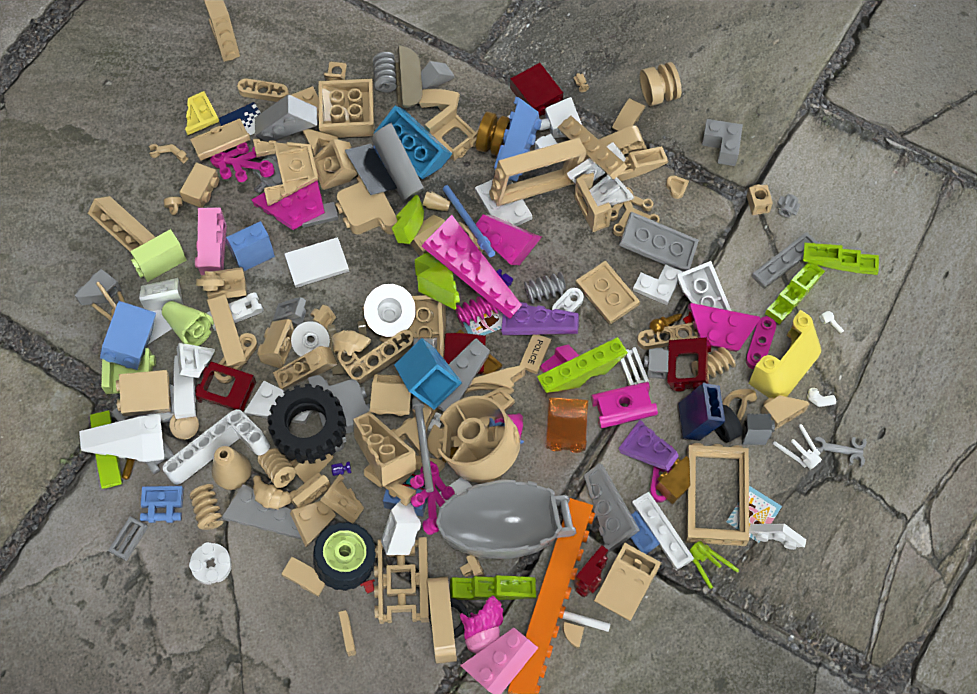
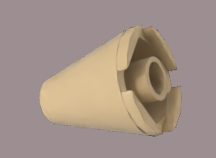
M222 446L214 453L212 477L215 483L223 489L236 490L241 488L243 484H246L245 482L251 476L252 467L245 455L228 446Z

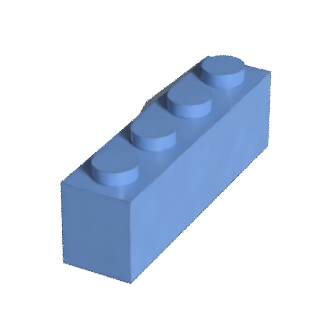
M515 97L514 104L516 109L515 112L511 111L509 117L510 129L505 130V145L500 146L494 169L497 168L499 160L530 152L529 149L536 140V131L541 128L542 120L539 118L538 111L519 97ZM523 173L510 176L508 180L517 182L519 175Z

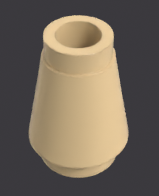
M426 192L423 206H426V209L448 211L451 201L434 192Z

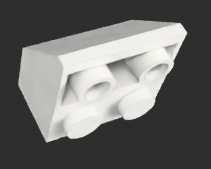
M400 500L391 509L381 539L386 555H409L412 546L415 544V537L417 531L420 530L421 522L411 503L405 506Z

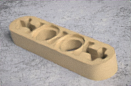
M693 323L664 327V330L659 333L657 332V334L652 329L644 330L639 333L637 344L644 350L669 346V340H661L659 335L662 333H667L670 336L669 340L698 338V332ZM685 330L689 336L682 338L678 335V332ZM643 337H646L649 340V343H646L643 340Z

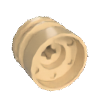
M668 62L665 65L660 64L657 70L655 67H649L640 71L642 93L649 106L661 104L664 98L666 101H671L672 98L675 100L681 97L679 74L672 62Z

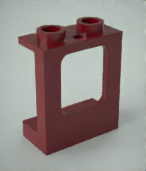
M707 337L669 340L667 383L672 390L677 392L685 391V389L695 390L702 383L709 384L707 380L708 352H711V343ZM681 354H698V375L692 378H676L677 356Z
M211 361L209 366L205 367L201 384H198L195 389V396L198 402L202 403L205 400L232 410L237 409L244 412L256 385L254 375ZM214 371L235 378L228 396L223 397L207 391L214 377Z

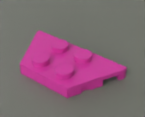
M694 303L688 304V308L691 310L694 318L693 324L698 332V338L707 337L711 347L715 348L724 347L730 351H739L760 320L759 316Z

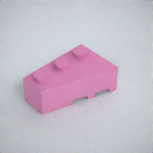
M198 208V240L196 242L198 257L195 258V267L199 269L201 275H205V271L224 270L227 225L221 208Z
M512 628L460 666L492 694H502L538 647L518 630Z

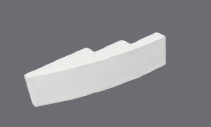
M175 356V418L196 416V377L180 375L178 356Z

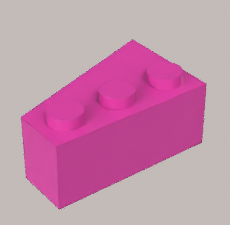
M483 214L476 223L483 236H486L491 242L490 246L510 265H520L542 238L540 235L531 233L493 215Z

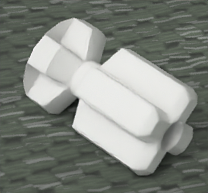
M435 413L434 417L436 419H432L428 431H431L434 424L440 428V417L442 414Z

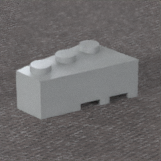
M286 95L255 117V136L269 142V140L274 141L317 126V107L291 95Z

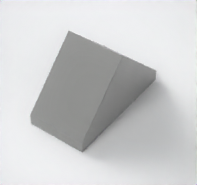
M430 61L421 71L422 90L434 89L455 78L446 63Z

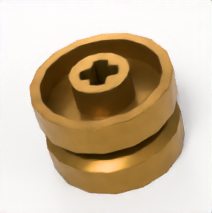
M487 111L479 126L476 150L486 152L490 148L491 154L498 156L500 146L505 145V130L510 129L509 117L502 116L497 121V115Z

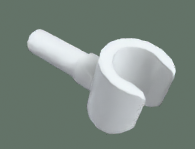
M826 311L819 316L823 324L830 322L840 334L844 331L834 320L832 312Z

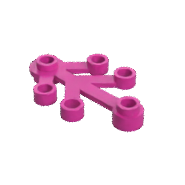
M245 142L237 145V149L227 153L220 152L213 155L210 159L212 165L220 168L219 172L222 179H228L232 176L230 168L226 167L227 164L233 166L238 182H244L248 178L246 172L241 167L259 170L263 177H269L275 172L273 164L268 160H264L261 163L248 161L257 156L255 147L252 148V152L247 153L249 148ZM239 154H244V155L239 156V157H237V158H232V157H235V156H237V155H239Z
M430 461L434 491L428 493L426 489L411 497V503L414 507H419L425 503V499L428 497L429 518L423 521L422 526L428 535H433L439 531L436 525V502L441 507L445 503L444 499L448 500L455 494V491L450 486L446 487L439 477L438 466ZM423 467L420 469L421 474L414 476L410 480V484L414 489L424 485ZM435 484H436L437 487L440 489L441 495H440V493L437 491V489L435 488Z

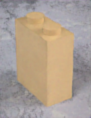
M167 370L119 374V380H116V390L120 392V399H117V409L121 411L123 416L171 412L170 381Z

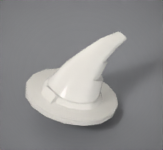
M384 284L375 288L367 297L364 305V316L368 326L376 334L385 337H392L402 330H407L412 325L416 314L415 302L411 294L403 287L395 284Z

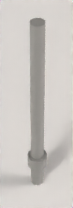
M413 395L412 408L415 410L425 489L426 492L430 493L434 491L423 415L424 402Z

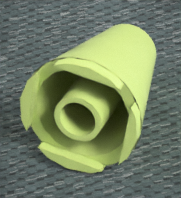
M175 301L166 303L162 308V316L183 344L200 346L210 336L212 332L210 327L211 325L213 326L214 322L209 314Z

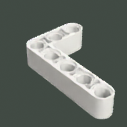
M236 409L228 413L166 461L163 465V471L173 484L178 485L214 459V453L219 447H229L239 438L256 455L265 454L269 450L270 444L263 432L241 410Z

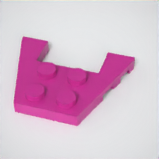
M318 180L269 206L267 205L265 192L251 199L255 207H260L268 215H273L276 220L292 230L325 213Z

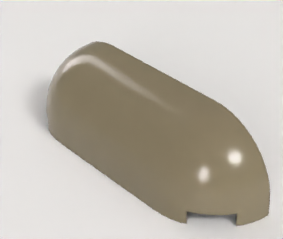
M398 46L399 62H395L397 104L401 108H411L417 105L422 98L420 60L417 54L410 48Z

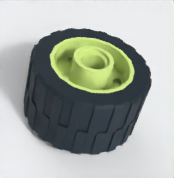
M339 522L323 530L315 541L313 552L314 570L320 581L324 582L328 587L343 591L355 589L370 577L374 567L376 547L375 543H373V538L368 534L367 530L351 522Z

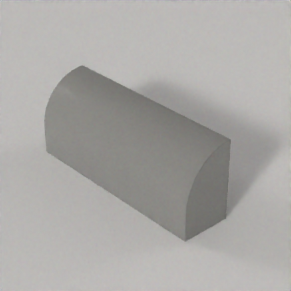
M392 123L375 132L372 141L385 168L397 186L396 190L404 204L415 195L420 197L424 187Z

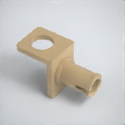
M329 62L328 73H324L326 81L345 80L346 63ZM334 67H340L342 73L332 74V70Z

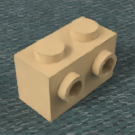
M196 163L180 190L182 200L203 208L205 203L209 202L213 189L218 186L219 178L216 170Z

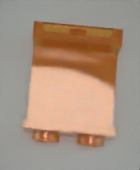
M549 398L547 449L552 451L570 450L574 453L586 450L589 400Z

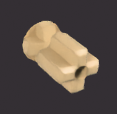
M576 74L574 80L576 85L580 86L579 91H587L589 85L585 84L587 81L584 75Z

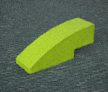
M415 195L396 216L397 222L392 227L398 243L410 244L422 226L424 208L419 195Z

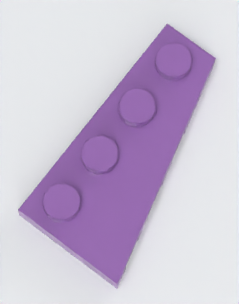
M520 302L522 306L511 319L503 314L502 335L578 334V313L559 309L549 310L543 306L534 307Z

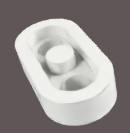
M578 288L568 289L556 301L552 310L559 309L575 312L583 303L584 296L582 291Z

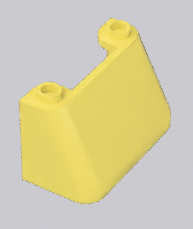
M802 310L795 316L793 326L787 334L791 338L790 349L781 360L772 355H766L761 358L755 366L748 383L768 398L773 397L774 399L779 395L788 397L821 353V346L812 318Z

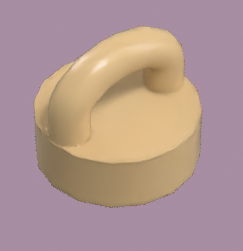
M168 197L164 199V207L169 208L171 215H175L178 212V207L183 205L181 197Z

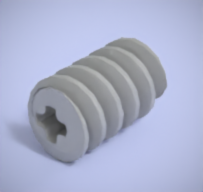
M380 52L373 57L374 86L376 90L384 93L392 92L397 87L395 84V56L391 52Z
M558 272L557 276L554 273L551 274L550 279L546 275L543 277V281L540 277L536 278V283L531 279L529 280V286L524 281L527 297L532 304L535 302V297L541 302L543 295L548 300L550 293L555 298L557 291L562 296L563 290L566 289L565 280L561 272Z

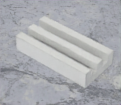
M636 347L632 348V350L627 349L628 354L624 357L628 359L636 380L635 383H633L624 357L619 362L628 385L649 382ZM632 354L634 356L635 362L641 374L642 380H640L638 372L632 360Z

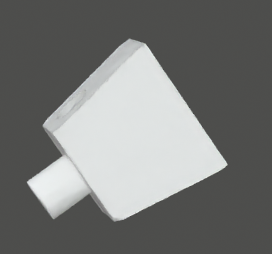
M571 97L545 109V119H542L539 131L549 129L553 138L566 137L557 127L570 115L581 124Z

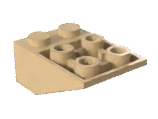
M624 543L594 602L631 621L657 574L661 562Z

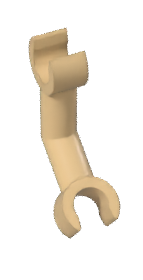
M152 144L149 146L151 151L156 150L155 152H150L152 158H157L161 153L172 152L183 164L188 160L187 154L173 144L164 146Z

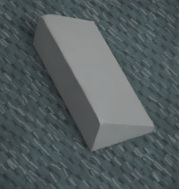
M335 203L323 204L325 213L303 223L302 227L305 228L339 220Z

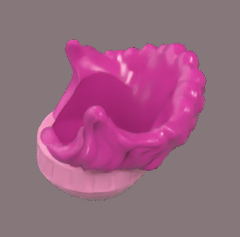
M491 596L486 600L483 609L479 610L477 615L471 612V618L463 613L460 614V619L464 625L465 644L472 653H479L500 638L499 626L503 623V608H501V602L495 596Z

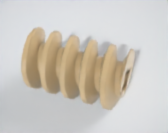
M720 347L717 351L714 350L711 354H708V381L710 380L709 374L713 378L716 377L715 371L721 375L723 373L722 367L725 371L729 370L728 364L732 368L736 367L732 355L724 347ZM693 361L691 368L694 377L698 375V361Z
M278 448L269 449L265 454L258 455L259 465H261L277 488L287 486L294 479L295 469L285 458V455L278 451Z
M212 484L199 486L189 494L192 500L191 504L194 507L193 511L196 514L197 526L202 530L214 529L223 524V521H217L222 515L215 513L220 508L219 506H213L218 501L217 499H211L216 495L214 491H210L214 487Z

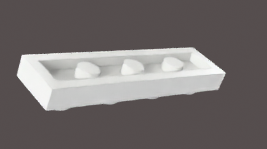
M649 492L632 501V506L660 543L659 546L675 570L693 561L694 557Z

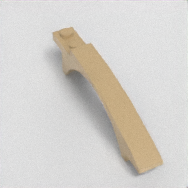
M521 365L476 377L472 380V384L465 393L477 390L494 391L502 388L510 395L514 392L512 388L514 383L525 376V367ZM424 403L423 415L427 432L429 424L439 408L437 407L434 410ZM412 409L414 418H408L401 427L391 431L401 440L405 441L407 439L417 454L421 456L415 410Z

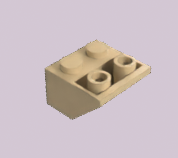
M374 374L370 412L378 415L386 413L397 416L409 415L413 394L408 391L401 376Z

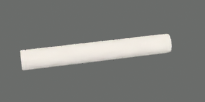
M568 611L564 612L562 618L609 632L610 623Z

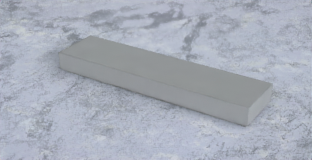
M806 232L752 273L753 279L763 289L767 288L803 260L804 243H819Z

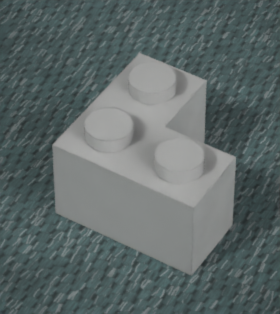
M711 119L706 120L702 146L720 148L717 164L736 166L743 124Z

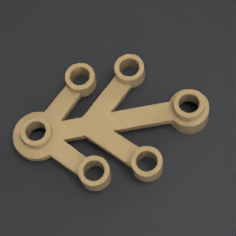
M626 187L633 194V191ZM634 196L632 200L615 204L611 213L616 215L611 216V221L618 218L619 210L623 204L626 211L619 223L614 225V235L622 236L630 212L650 220L656 219V222L659 223L660 218L658 215H648L632 206L633 203L641 206L644 211H651L653 201L651 199L643 200Z

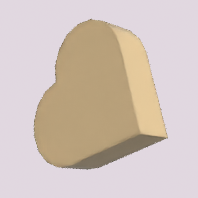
M677 176L668 177L666 187L670 190L671 196L675 199L682 198L689 180Z

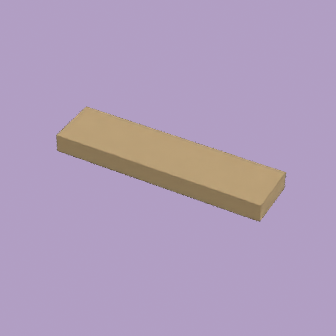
M226 295L208 299L207 302L227 367L232 368L247 363Z

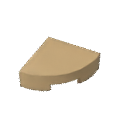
M564 622L563 630L566 639L572 646L579 649L584 627Z

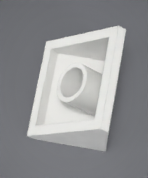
M175 278L142 285L139 299L143 308L150 311L160 310L170 301L183 304L179 279Z

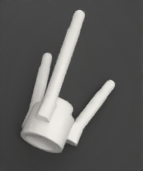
M800 424L799 428L812 451L810 449L805 451L794 439L791 442L803 454L801 458L775 441L773 445L795 459L804 468L807 466L811 470L822 460L819 457L821 453L816 449L803 425Z

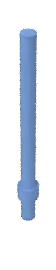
M448 185L444 186V193L478 240L477 243L480 248L485 250L489 257H493L495 251L490 246L491 242L489 239L483 236Z

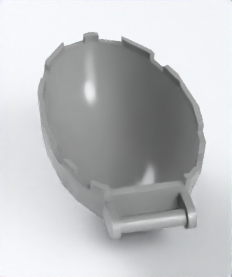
M497 480L469 487L465 492L459 495L456 493L440 507L436 521L442 536L453 549L478 558L514 559L534 554L549 546L555 538L570 537L577 533L576 528L573 527L569 510V496H555V492L552 489L537 486V483L530 481L525 483L516 482V480ZM557 505L561 506L565 524L564 528L560 524Z

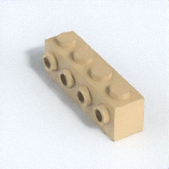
M110 196L94 199L88 214L127 250L132 251L155 238L152 233Z

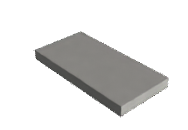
M630 212L619 246L684 272L691 267L699 240L634 212Z

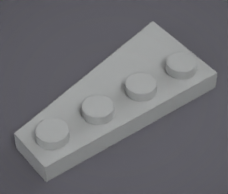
M474 339L448 364L462 384L438 406L443 413L449 406L463 398L467 388L470 387L475 375L479 372L490 354V350L478 339Z
M599 463L584 474L590 498L593 499L594 513L599 521L600 535L603 536L605 543L603 546L608 549L609 553L639 532L640 529L605 467Z
M244 484L222 516L223 520L229 522L233 521L241 525H249L261 530L277 532V534L302 540L290 515L291 509L285 506L279 508V510L263 507L255 501L254 490Z

